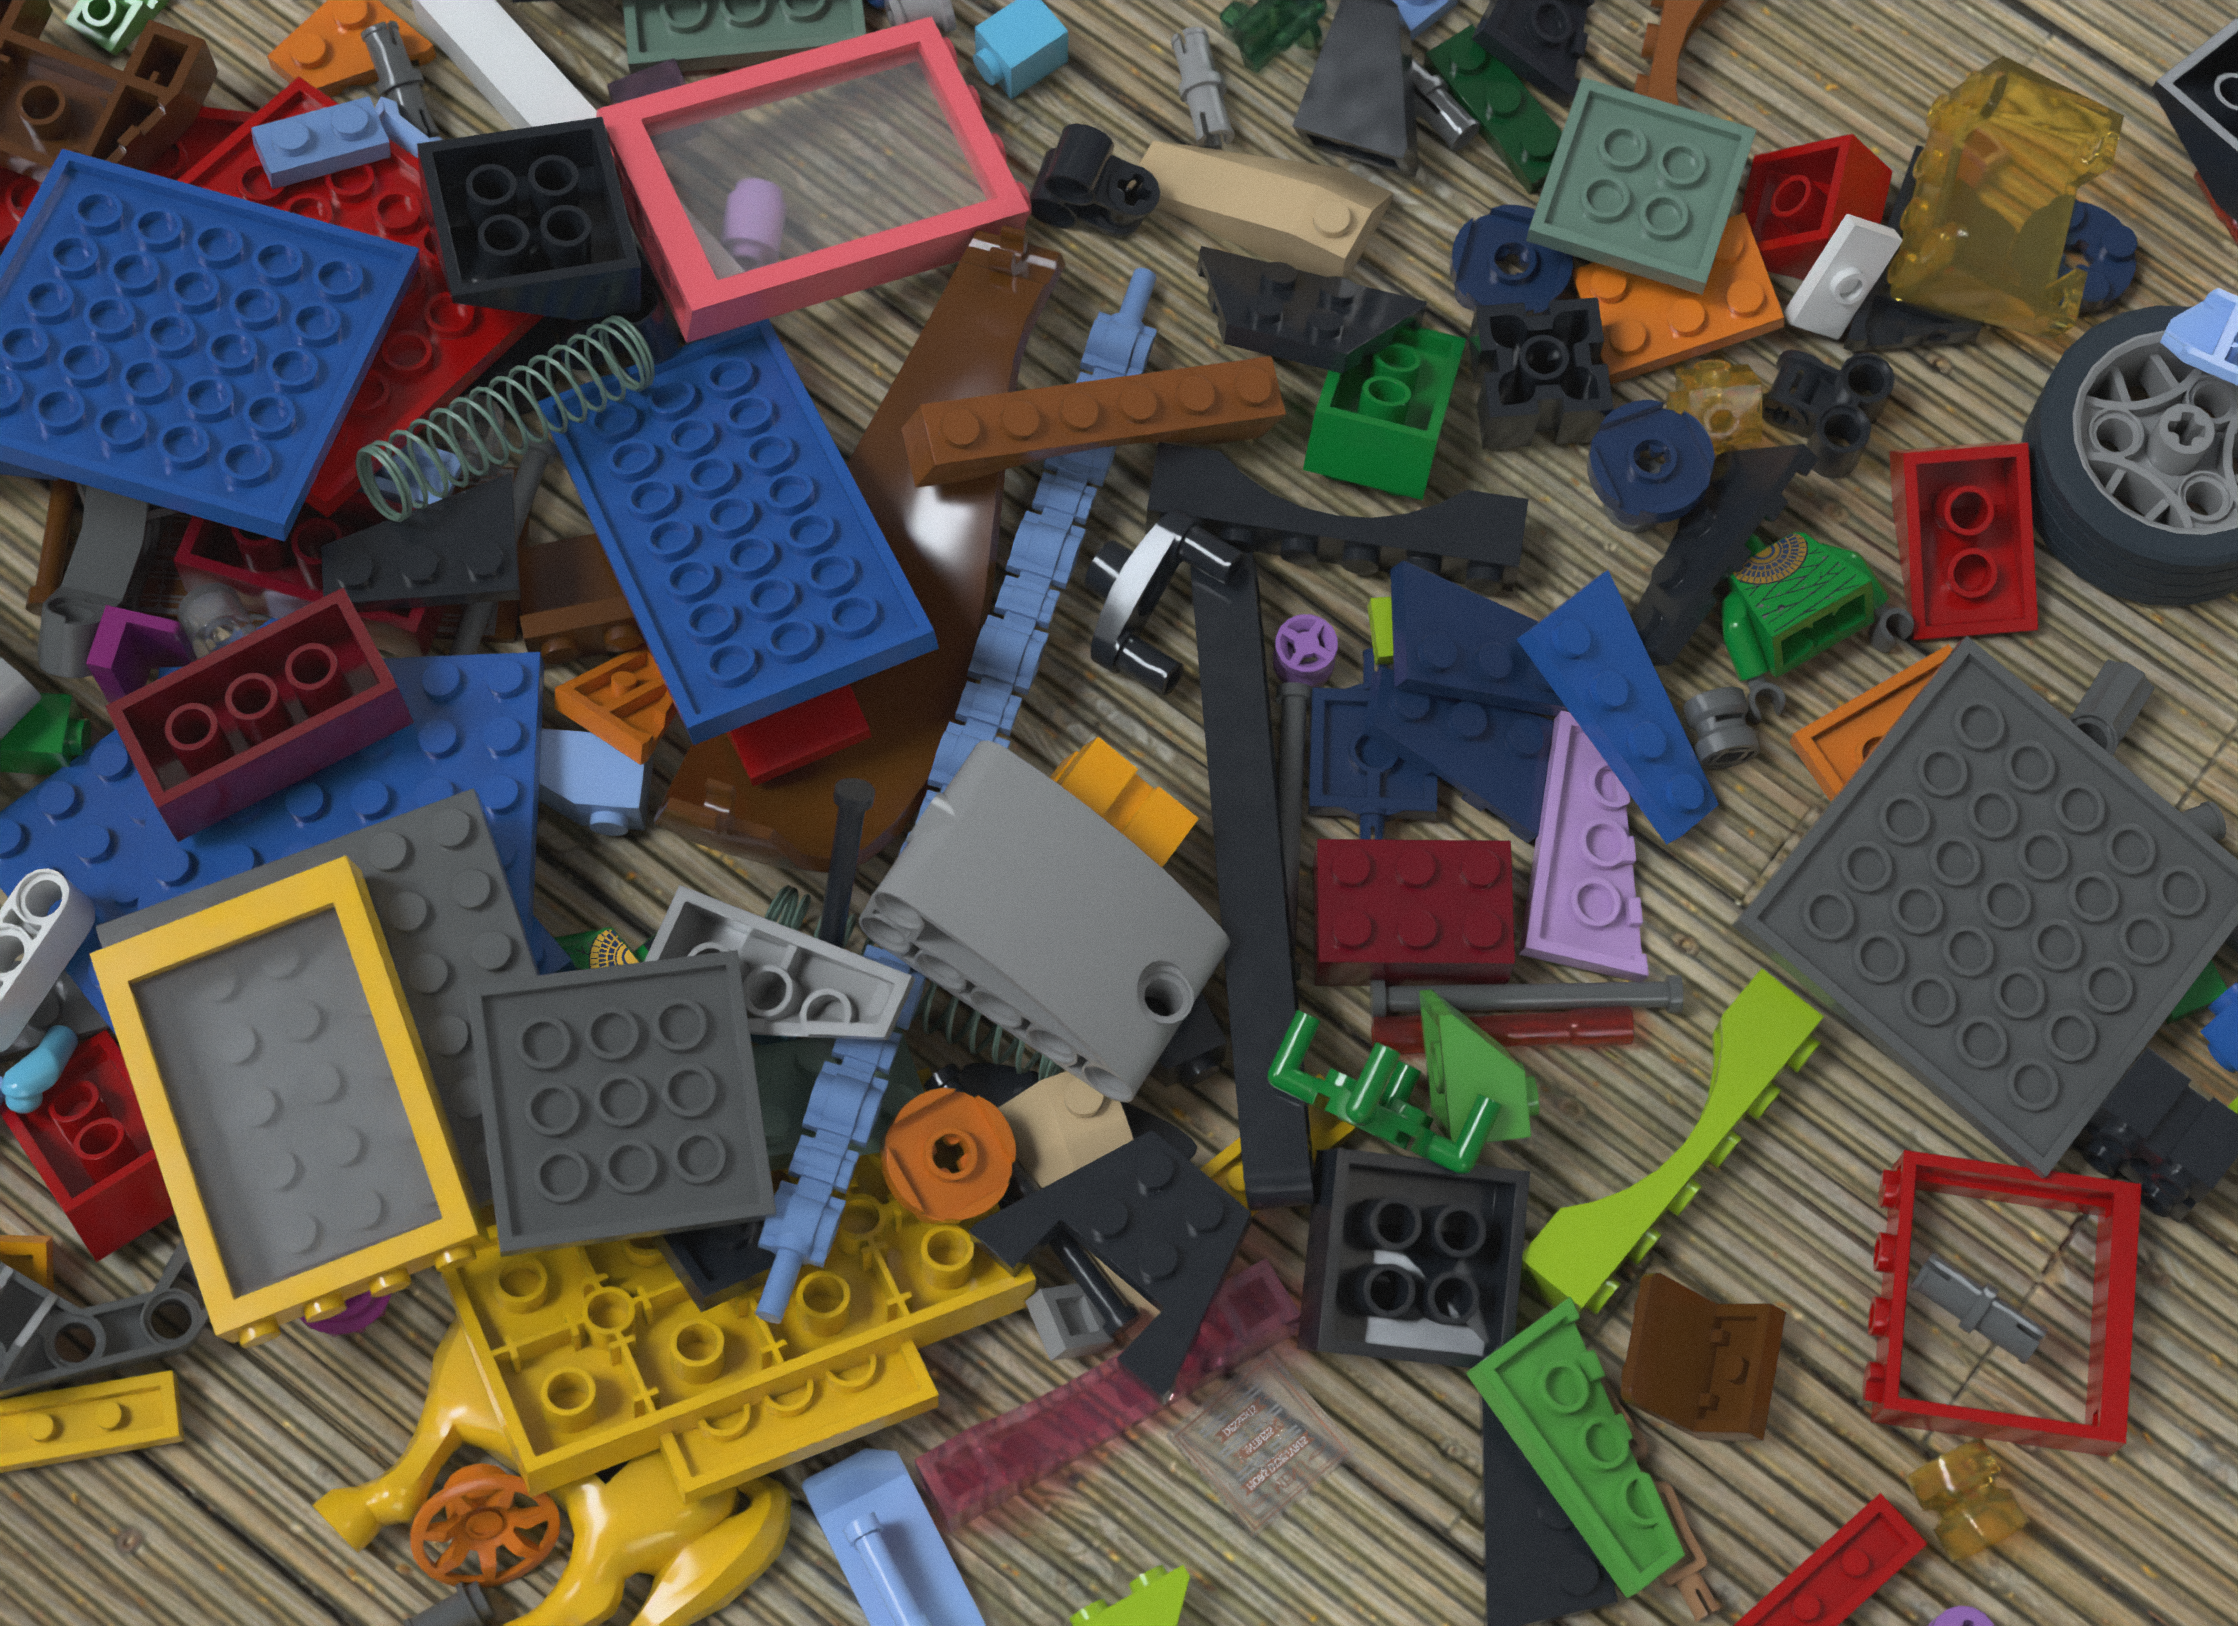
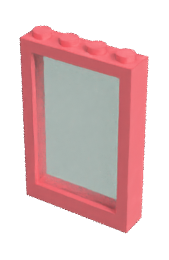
M932 16L597 109L596 118L603 117L629 222L686 343L961 260L977 230L1001 236L1003 225L1024 230L1027 219L1031 214V201L1028 191L1022 182H1015L1006 164L1007 157L1003 142L997 133L990 132L982 117L979 95L971 84L966 85L958 69L955 48L948 37L941 36Z

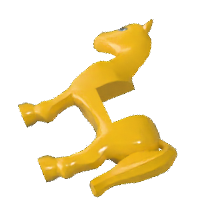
M494 1204L481 1208L480 1212L486 1228L495 1225ZM457 1315L454 1316L434 1353L430 1383L423 1411L416 1430L401 1457L390 1469L375 1479L357 1487L333 1488L312 1504L318 1513L357 1553L375 1538L382 1527L401 1523H413L421 1507L428 1501L431 1489L443 1466L450 1456L463 1444L483 1449L493 1458L520 1474ZM660 1448L633 1458L606 1485L594 1473L549 1490L547 1492L551 1495L554 1502L567 1513L574 1533L570 1560L556 1586L538 1606L529 1613L502 1626H598L615 1615L622 1601L625 1580L636 1573L652 1575L654 1579L645 1603L629 1626H689L730 1604L757 1580L782 1553L790 1530V1493L781 1482L762 1475L685 1505ZM739 1492H742L748 1496L750 1505L745 1511L737 1514L740 1502Z

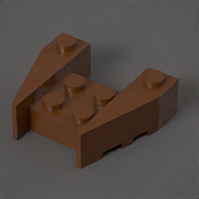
M0 0V166L38 181H44L62 149L146 172L194 123L218 74L217 67L204 39L156 21L148 20L122 71L39 40L53 12L48 0Z

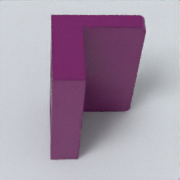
M106 605L86 664L110 704L146 686L151 668L159 670L160 667H184L199 658L181 623Z

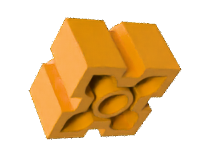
M1096 737L1084 745L1079 752L1075 751L1063 759L1049 778L1115 827L1161 868L1199 819L1160 786L1153 788L1136 774L1138 768L1100 737Z

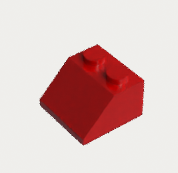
M1853 133L1754 155L1740 214L1745 212L1768 272L1804 280L1846 214L1881 225L1893 171Z

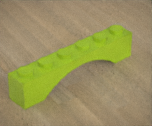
M1761 968L1723 1013L1712 1033L1713 1067L1708 1096L1698 1123L1685 1143L1659 1169L1631 1187L1594 1202L1560 1208L1523 1252L1520 1280L1554 1308L1571 1296L1579 1317L1586 1308L1597 1315L1621 1286V1283L1613 1278L1615 1273L1627 1259L1638 1266L1661 1238L1662 1234L1654 1229L1658 1221L1668 1210L1679 1217L1701 1190L1702 1186L1694 1180L1697 1174L1708 1161L1716 1168H1719L1740 1143L1742 1137L1734 1132L1736 1127L1747 1114H1750L1758 1121L1779 1096L1782 1090L1774 1084L1779 1075L1787 1066L1798 1073L1814 1054L1821 1042L1813 1037V1034L1824 1016Z

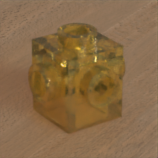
M1703 360L1695 363L1694 369L1675 370L1676 391L1667 393L1666 409L1673 410L1681 416L1684 410L1694 416L1710 436L1714 454L1730 450L1731 445L1762 442V383L1749 364L1731 365L1723 360Z

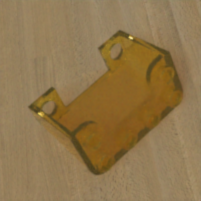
M2003 55L1980 71H1973L1963 83L1954 88L1949 94L1939 95L1932 103L1926 117V126L1930 129L1925 148L1914 165L1913 177L1917 181L1913 197L1905 208L1900 221V229L1904 231L1903 241L1887 273V281L1891 284V297L1896 300L2048 340L2076 326L2088 272L2076 268L2056 280L2077 189L2112 168L2124 115ZM2100 140H2101L2100 146H2099V148H2098L2096 154H2095V155L2093 156V158L2091 159V156H2092V153H2093L2095 147L2097 146V144H2098V143L2100 142ZM2064 297L2062 306H2058L2059 302Z

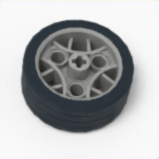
M2156 305L2122 312L2090 328L2062 355L2025 422L2021 442L2029 444L2033 526L2048 549L2078 577L2111 595L2147 605L2186 606L2219 599L2238 589V474H2234L2232 458L2238 459V386L2184 363L2160 343L2170 320L2192 308L2188 306ZM2143 385L2151 397L2140 401H2131L2127 388ZM2200 407L2209 410L2215 416V418H2210L2208 413H2206ZM2098 440L2112 442L2120 452L2106 450L2100 445ZM2112 495L2134 506L2144 517L2123 506ZM2187 502L2197 503L2202 506L2208 515H2200L2192 511Z

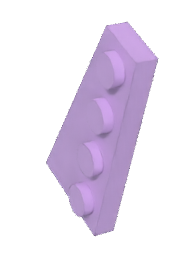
M1562 710L1554 718L1539 835L1536 837L1518 955L1635 982H1643L1649 976L1647 955L1642 954L1639 927L1643 924L1641 899L1636 897L1633 863L1636 861L1634 836L1629 835L1626 807L1630 803V796L1571 713Z

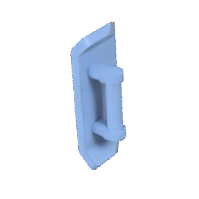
M865 1448L803 1481L802 1489L870 1626H986L897 1451Z

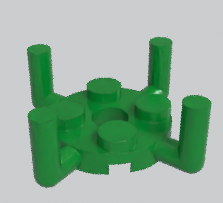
M1296 1011L1268 1071V1081L1274 1088L1320 1110L1323 1109L1327 1099H1329L1325 1110L1338 1116V1119L1406 1150L1412 1138L1414 1142L1410 1151L1458 1174H1466L1474 1168L1503 1106L1502 1104L1478 1094L1455 1143L1429 1130L1434 1118L1428 1116L1426 1112L1407 1104L1422 1071L1398 1061L1401 1053L1378 1042L1375 1043L1358 1081L1331 1068L1325 1080L1299 1070L1321 1021L1302 1011Z

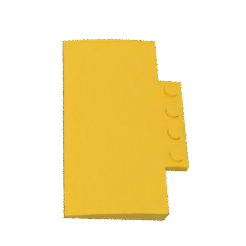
M929 1067L917 1071L924 1092L927 1091L923 1085L932 1076ZM943 1139L936 1140L934 1144L937 1148V1153L933 1157L936 1166L939 1169L946 1167L950 1170L951 1174L960 1172L957 1160L964 1155L962 1147L959 1144L948 1147ZM880 1152L859 1156L846 1194L835 1190L831 1194L832 1197L845 1200L846 1204L834 1243L826 1258L824 1267L821 1268L812 1264L801 1267L781 1323L767 1322L755 1314L766 1283L701 1313L650 1236L500 1257L497 1226L495 1224L486 1228L491 1244L475 1249L477 1258L474 1261L459 1268L440 1273L530 1498L660 1448L685 1505H688L937 1408L939 1394L917 1349L1026 1308L1025 1301L1035 1294L1036 1278L1029 1264L1014 1278L970 1239L969 1230L976 1223L1001 1210L998 1203L969 1221L956 1224H926L920 1221L914 1213L906 1210L890 1192L882 1173ZM789 1168L770 1171L774 1195L779 1188L781 1180L795 1185L799 1183L800 1179L788 1175Z

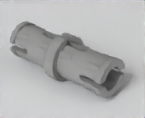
M1201 27L1186 28L1182 30L1186 44H1183L1179 33L1174 34L1171 38V46L1175 52L1182 79L1178 87L1180 99L1189 106L1196 133L1197 146L1219 149L1223 147L1219 134H1222L1226 144L1231 143L1235 136L1223 98L1227 91L1225 78L1216 71L1207 30Z

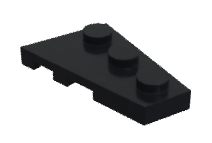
M506 474L428 504L424 510L415 509L411 512L409 518L400 523L387 520L322 545L323 597L344 587L357 612L521 599L512 474Z

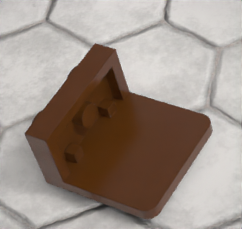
M596 533L518 549L521 594L519 604L522 614L519 617L527 651L540 652L545 665L564 664L575 659L599 654L628 651L645 643V639Z
M1662 1273L1644 1274L1641 1278L1638 1297L1634 1304V1319L1626 1361L1622 1368L1620 1388L1622 1399L1631 1406L1698 1440L1764 1441L1786 1311L1771 1303L1716 1304Z

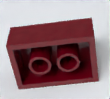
M1317 839L1312 864L1314 986H1370L1371 980H1384L1385 986L1508 984L1515 965L1511 841Z

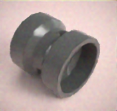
M1739 687L1716 688L1696 695L1684 704L1683 709L1688 726L1695 730L1699 740L1694 748L1702 769L1719 770L1737 766L1751 760L1761 751L1755 730L1746 724L1745 716L1749 708L1743 689Z

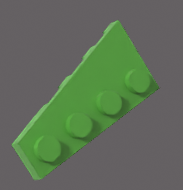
M1570 1296L1467 1371L1466 1374L1625 1597L1628 1598L1641 1591L1685 1556V1553L1650 1474L1641 1472L1628 1442L1633 1439V1436L1623 1414L1615 1415L1600 1381L1606 1375L1595 1350L1587 1352L1575 1325V1322L1580 1317Z

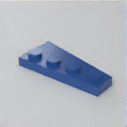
M1609 570L1594 578L1516 639L1666 845L1683 836L1719 805Z

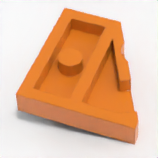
M327 0L267 55L271 69L288 83H291L299 76L328 97L341 94L349 86H364L379 81L366 44L362 41L360 35L362 31L372 25L396 21L410 61L417 59L419 66L431 63L436 58V53L431 42L379 0Z
M646 642L555 687L554 709L640 765L649 760L677 713L675 704Z

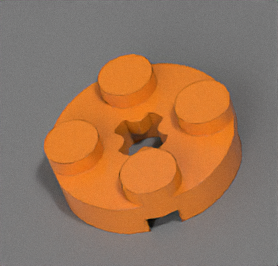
M938 1088L924 1092L909 1101L894 1115L887 1131L882 1135L879 1151L885 1182L894 1198L906 1210L914 1213L920 1221L926 1224H956L976 1218L999 1202L1009 1186L1008 1181L1012 1175V1163L1015 1162L1016 1158L1015 1139L1003 1114L991 1102L980 1096L974 1098L965 1092H954L957 1089ZM943 1139L948 1147L956 1144L962 1147L964 1155L957 1160L960 1172L951 1174L950 1170L946 1167L939 1169L933 1161V1157L937 1153V1148L934 1144L936 1140Z

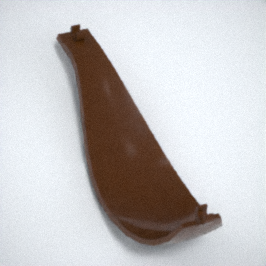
M1003 225L1001 229V236L977 230L919 337L846 464L931 623L939 648L850 683V687L870 728L872 737L757 786H752L726 733L696 745L692 743L654 818V824L689 841L728 855L785 869L828 873L838 806L833 801L834 788L838 781L845 778H857L867 781L875 789L873 806L865 811L856 866L868 862L896 838L921 806L927 790H932L934 787L928 785V778L943 733L946 731L949 722L963 726L964 721L955 719V714L967 681L973 683L977 681L975 678L968 677L967 673L980 631L988 615H990L1006 469L974 480L915 488L901 428L921 404L1016 391L1020 363L1030 333L1066 266L1060 252L1028 244L1027 231Z

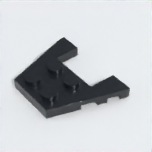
M1151 1130L976 1223L969 1230V1235L974 1244L1015 1278L1061 1230H1065L1158 1309L1160 1313L1116 1359L1118 1368L1164 1406L1174 1392L1177 1385L1176 1379L1188 1354L1191 1355L1200 1336V1328L1214 1297H1218L1251 1226L1252 1215L1247 1208Z

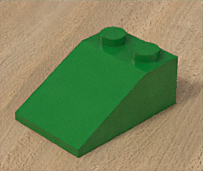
M1405 325L1394 332L1390 346L1377 354L1364 356L1360 364L1342 374L1329 370L1315 410L1303 470L1321 474L1330 480L1349 481L1380 489L1390 495L1408 496L1423 500L1467 338L1423 327L1414 331Z

